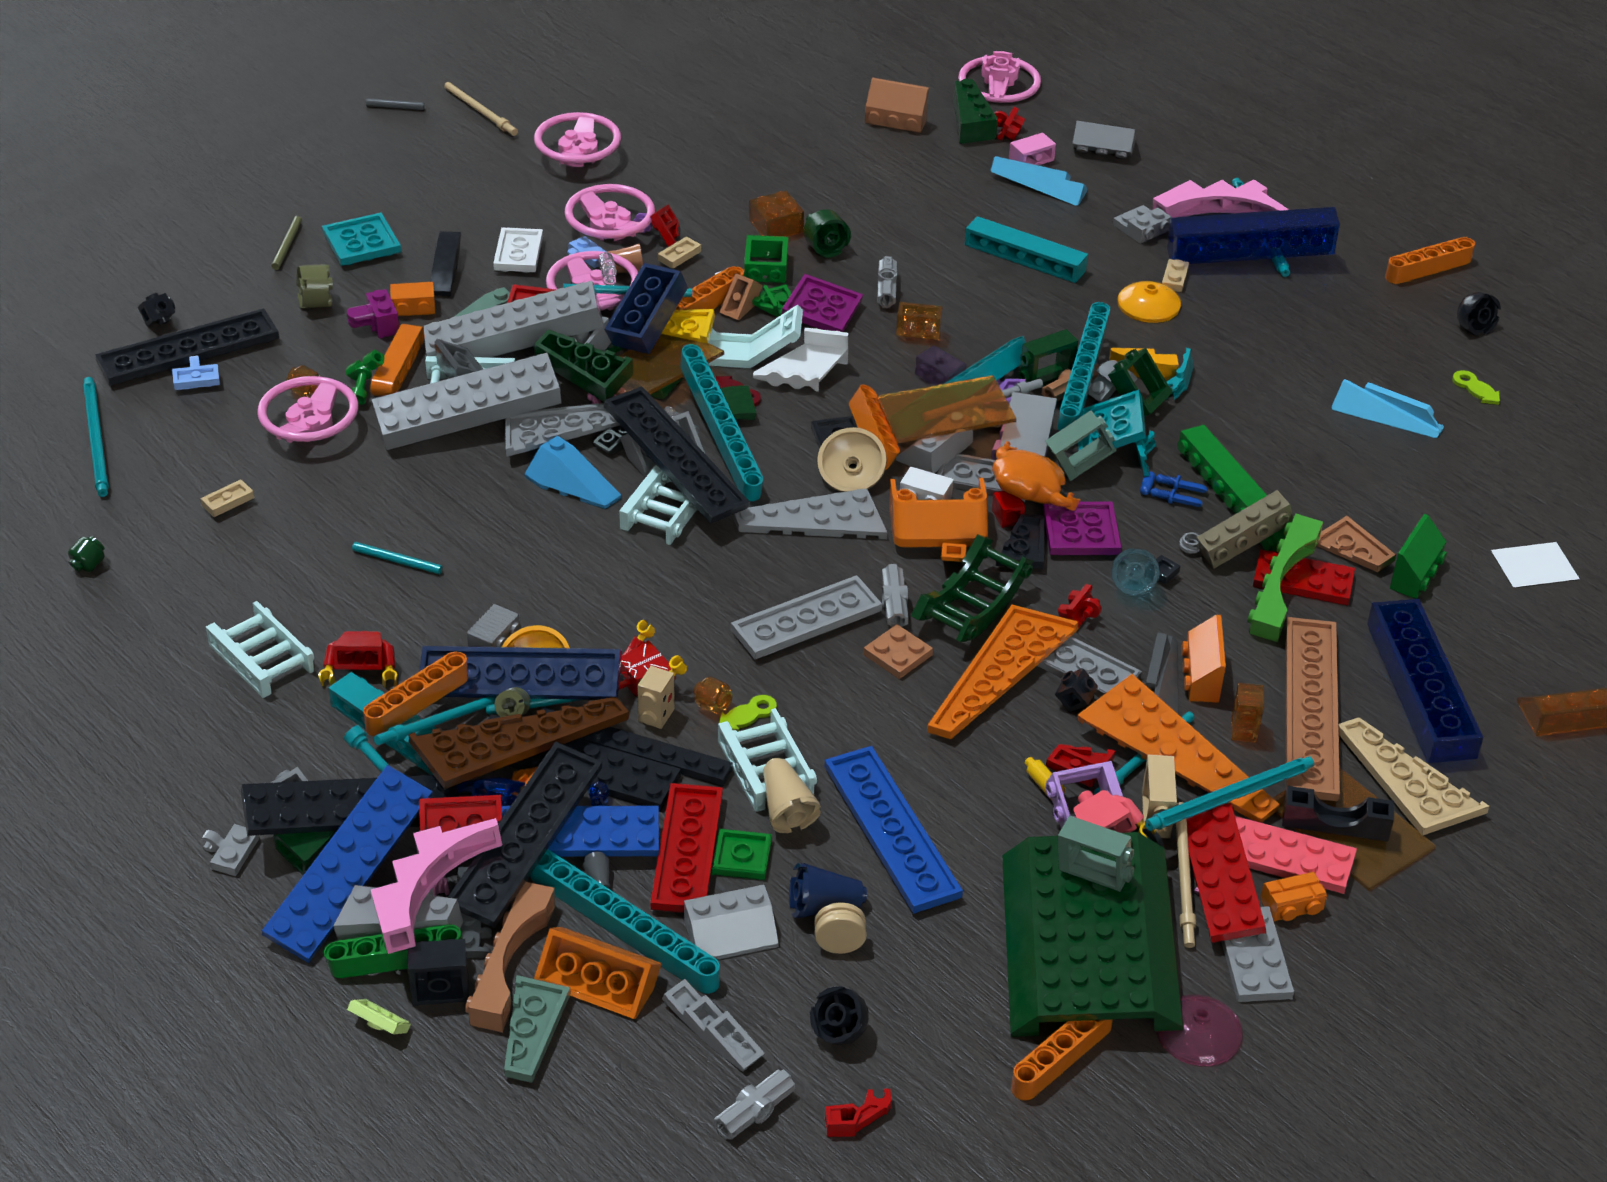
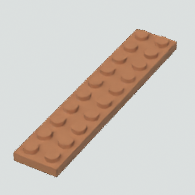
M1287 617L1286 763L1310 756L1314 760V767L1308 769L1305 773L1286 779V790L1287 786L1314 789L1316 796L1320 800L1338 801L1340 781L1336 622Z

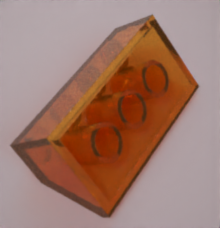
M1607 687L1517 698V702L1536 736L1607 728Z

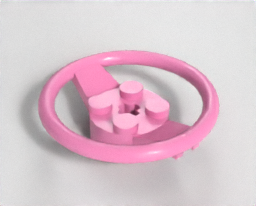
M995 51L991 56L985 55L984 57L971 60L961 68L958 76L959 81L966 79V74L971 69L982 65L981 73L984 77V82L989 84V94L981 93L986 101L995 103H1012L1025 100L1033 96L1041 85L1040 74L1032 65L1019 58H1013L1012 53L1005 51ZM1020 68L1027 71L1033 77L1034 83L1028 90L1019 94L1005 95L1008 86H1013L1014 81L1018 79Z
M574 112L557 115L544 121L534 134V142L542 154L553 160L560 161V164L584 167V163H594L615 152L621 143V132L611 120L603 116ZM578 120L574 130L565 131V135L559 139V153L552 151L544 145L542 136L548 128L561 122ZM595 122L607 127L613 133L612 143L599 152L598 141L594 133Z
M602 184L585 188L574 194L565 206V218L575 230L601 241H604V239L618 241L627 236L634 237L636 233L644 232V229L652 222L650 216L655 213L654 204L645 193L636 188L619 184ZM618 192L631 195L645 204L647 214L640 222L631 221L630 211L617 206V203L614 201L604 203L595 194ZM578 202L590 219V227L578 222L573 215V208Z
M585 251L568 255L557 261L547 273L546 285L548 289L557 290L555 276L564 267L568 271L572 284L593 281L594 285H614L612 279L603 275L601 270L591 271L584 262V260L589 259L606 260L622 266L629 272L631 284L638 271L631 262L619 255L602 251ZM597 293L600 310L608 309L610 311L613 307L619 306L625 295Z
M319 376L299 377L284 381L271 388L260 400L257 415L261 425L279 440L285 439L289 443L293 441H317L332 437L346 429L357 415L358 400L355 393L347 385L337 380ZM319 385L311 398L301 397L298 399V403H295L286 412L287 424L277 427L268 419L267 407L277 395L299 386ZM341 392L349 401V410L340 422L333 425L331 411L337 393Z

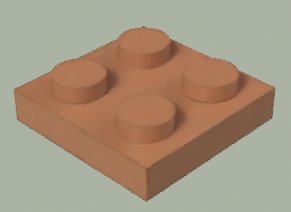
M896 624L863 648V655L898 679H901L933 655V648Z

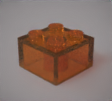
M779 191L774 194L751 199L749 221L762 236L786 237L804 231V210L787 191Z

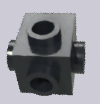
M158 293L151 294L146 297V301L137 307L147 327L158 323L159 326L171 321L170 317L175 313V304L170 297L168 298L166 293L158 295Z
M1084 668L1074 672L1068 671L1061 677V683L1055 696L1069 712H1072L1092 702L1098 685Z

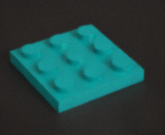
M382 213L322 226V232L341 266L373 260L382 256H391L401 252V245Z
M1139 390L1083 409L1082 416L1092 410L1096 417L1101 416L1108 426L1105 430L1108 429L1115 439L1112 442L1115 449L1146 438L1142 395ZM1094 431L1079 441V450L1099 438L1098 433Z

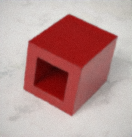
M1005 491L993 493L992 511L1001 528L1014 526L1020 515L1025 514V505L1022 499Z

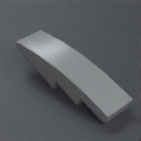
M686 979L663 995L662 1000L691 1030L742 1072L764 1056L765 1053L728 1011L722 1013L707 995L701 997Z

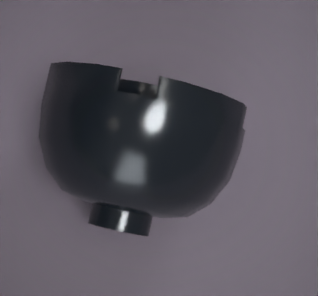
M1475 292L1467 295L1461 301L1457 310V318L1461 327L1469 333L1478 335V333L1483 332L1485 335L1492 331L1498 323L1500 317L1497 314L1498 309L1501 310V305L1495 296L1488 293Z
M842 986L829 987L819 993L816 997L818 1001L810 1011V1023L814 1033L824 1041L835 1045L851 1044L859 1039L866 1030L869 1021L868 1007L864 999L854 990Z

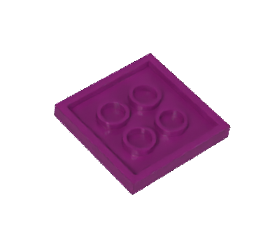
M804 274L783 306L781 315L798 304L803 309L802 323L821 330L844 332L861 304L863 294Z
M1079 502L1075 511L1069 510L1066 507L1043 504L1050 555L1121 554V543L1113 502Z

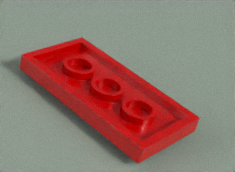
M1260 550L1253 587L1264 589L1262 587L1266 573L1271 574L1272 570L1269 568L1273 556L1278 557L1279 553ZM1303 558L1285 574L1280 584V590L1282 593L1348 606L1355 568Z

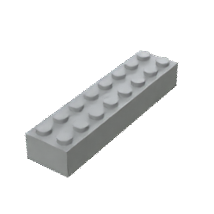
M593 281L566 288H559L544 294H537L533 297L518 299L503 305H496L488 309L474 311L462 316H455L447 320L432 322L424 325L427 356H436L435 340L440 339L468 348L474 357L491 358L534 346V343L548 329L566 336H573L603 328L604 326L599 299Z
M548 353L374 398L372 403L385 448L390 450L561 404V394Z

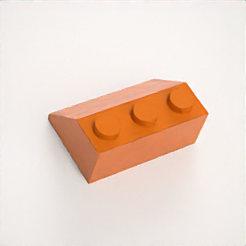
M1215 615L1188 631L1187 641L1182 642L1181 654L1186 656L1183 659V673H1187L1184 677V690L1188 691L1189 701L1219 703L1226 664L1221 615Z

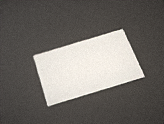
M1557 542L1491 550L1513 587L1579 579Z

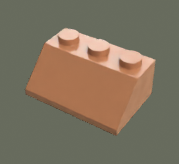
M872 78L866 102L865 123L921 133L927 121L929 87Z

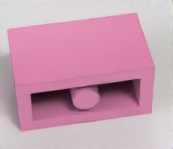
M1044 133L1010 142L1009 159L1033 165H1042L1054 161L1056 143Z

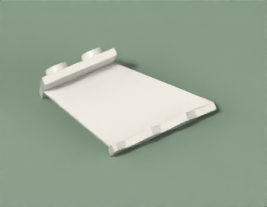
M805 328L803 345L756 370L753 373V378L767 381L776 387L783 383L789 384L794 389L810 386L818 392L819 382L837 363L848 365V333Z

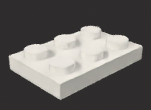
M501 228L493 263L494 270L503 272H536L543 239V229Z

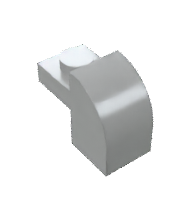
M1115 360L1107 361L1099 366L1096 370L1099 375L1090 385L1088 395L1099 403L1107 401L1116 391L1108 376L1114 370L1113 366L1117 363ZM1127 370L1135 383L1138 378L1130 370Z

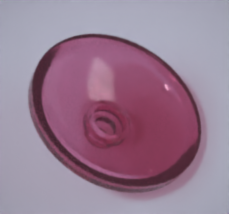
M1204 995L1180 996L1183 1030L1156 1031L1161 1045L1169 1054L1182 1062L1197 1066H1212L1227 1061L1237 1052L1242 1039V1027L1236 1014L1221 1001Z

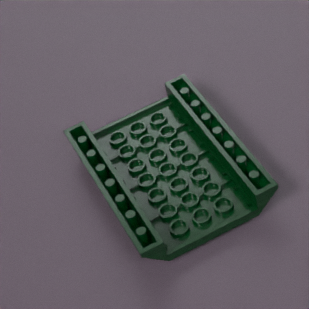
M1138 832L1122 833L1131 836V848L1134 849L1131 866L1134 867V873L1129 883L1125 882L1121 891L1060 871L1058 836L1028 837L1002 855L1011 1037L1039 1036V1022L1153 1018L1154 1031L1183 1030L1164 847ZM1080 846V850L1116 862L1115 857Z

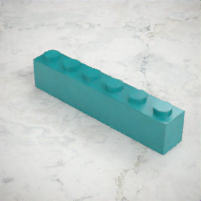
M978 216L966 227V246L1076 283L1086 272L1087 253Z
M352 672L328 688L331 706L365 730L364 707L385 694L382 690H377L368 684L364 678H360ZM416 714L401 725L410 724L421 720V718ZM433 726L415 732L416 736L431 734L432 729L437 728ZM409 735L401 741L385 743L418 767L433 775L409 743Z

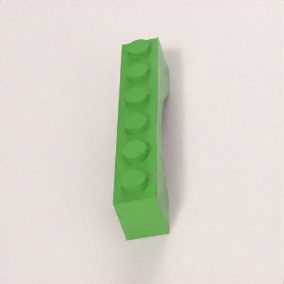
M1295 513L1293 521L1287 522L1284 531L1286 538L1279 541L1277 547L1279 554L1278 557L1273 556L1269 568L1272 570L1271 574L1266 573L1262 584L1264 590L1263 592L1259 591L1255 600L1256 610L1251 609L1247 620V623L1251 624L1249 634L1278 642L1287 615V608L1282 598L1280 584L1285 574L1293 565L1314 553L1321 536L1323 521Z

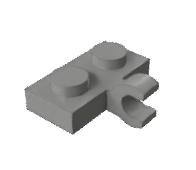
M236 824L232 826L225 839L218 833L207 830L202 837V840L207 841L203 849L208 852H216L210 861L211 869L236 876L259 840V835L247 836L246 827Z

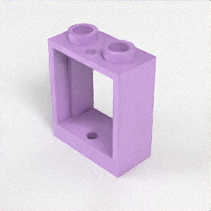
M1112 761L1052 773L1046 783V793L1049 798H1052L1054 818L1057 823H1060L1061 829L1070 815L1061 785L1097 778L1101 791L1106 790L1112 796L1119 795L1123 797Z

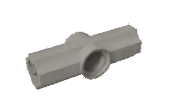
M885 256L882 260H879L877 303L882 308H890L896 303L897 261L891 256Z
M888 564L886 568L882 569V605L886 609L887 625L893 627L898 624L903 627L908 624L907 585H904L903 569L898 567L897 564Z
M784 1069L782 1071L777 1070L756 1087L753 1085L746 1086L738 1094L735 1103L714 1118V1125L719 1134L725 1140H732L753 1122L761 1124L768 1119L774 1110V1106L795 1091V1083L791 1079L790 1074Z

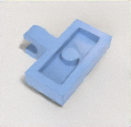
M585 236L569 242V250L567 251L569 255L585 251L606 252ZM598 259L584 260L593 268L600 266Z
M199 356L189 357L190 367L172 369L175 390L220 385L218 364L200 366Z

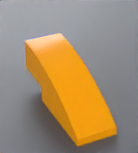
M1111 348L1109 361L1115 360L1119 362L1126 358L1124 355L1133 349L1139 351L1144 348ZM1147 349L1166 381L1177 375L1176 370L1179 366L1177 354H1155L1154 349ZM1132 365L1128 370H1130L1136 377L1140 378L1134 366Z

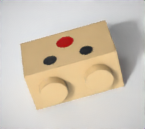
M650 666L638 684V721L662 729L674 711V673Z

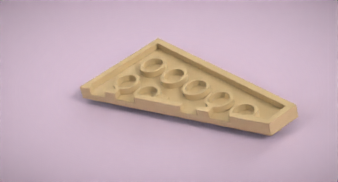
M1358 717L1338 724L1339 736L1422 836L1488 813L1490 806L1485 802L1481 801L1478 803L1469 797L1470 792L1464 788L1459 790L1450 784L1448 777L1417 756L1412 758L1406 754L1404 747L1398 743L1393 745L1384 739L1383 733Z

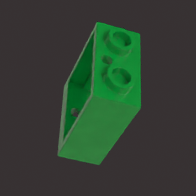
M747 235L744 277L756 282L786 283L788 237ZM751 257L782 258L781 262L751 261Z

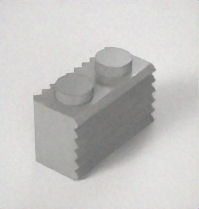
M493 604L487 610V613L485 612L479 618V621L468 630V647H501L511 634L521 629L520 614Z

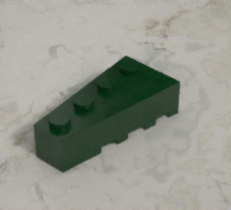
M973 79L955 81L953 103L956 124L958 126L959 144L996 139L998 118Z
M549 329L534 343L535 356L548 353L551 365L556 373L602 402L612 398L634 374L632 358L616 356L615 352L609 350L605 352L596 349L592 344L576 342L575 338Z

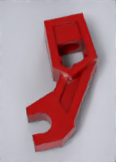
M890 1088L884 1089L883 1098H876L873 1094V1089H869L865 1102L860 1107L854 1104L825 1106L827 1137H855L856 1132L884 1114L887 1115L892 1105Z

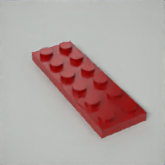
M670 784L650 902L651 910L684 913L685 900L708 896L723 787Z
M1223 804L1188 819L1186 818L1189 858L1211 943L1266 933V925L1232 804Z

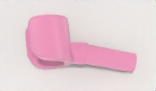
M444 876L432 887L433 896L439 893L450 894L448 879L444 878Z

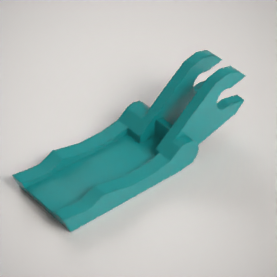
M1186 348V353L1183 354V364L1176 370L1177 375L1166 381L1169 386H1172L1170 389L1172 390L1171 394H1174V400L1183 391L1187 390L1194 368L1190 348Z
M1150 430L1149 435L1145 439L1135 442L1138 460L1144 476H1150L1149 466L1145 463V460H1147V454L1157 444L1156 440L1153 439L1155 438V432Z

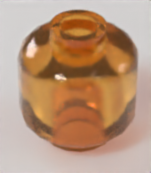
M300 365L290 370L286 381L299 377L319 376V374L305 365ZM319 385L299 386L289 390L302 397H309Z
M709 676L699 681L694 687L695 703L707 711L719 713L722 710H726L731 704V689L727 683Z

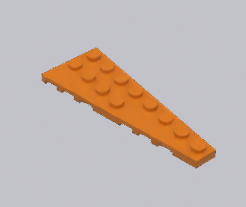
M1011 605L927 725L928 733L952 739L1076 633L1078 621Z
M1130 674L1078 714L1077 720L1081 724L1085 722L1097 729V733L1102 736L1106 734L1118 741V745L1124 748L1129 747L1141 754V758L1147 760L1148 754L1174 756L1175 774L1186 779L1189 785L1193 787L1198 786L1209 793L1249 778L1133 674ZM1263 789L1228 802L1232 804L1235 811L1260 823H1263L1274 814L1280 805Z

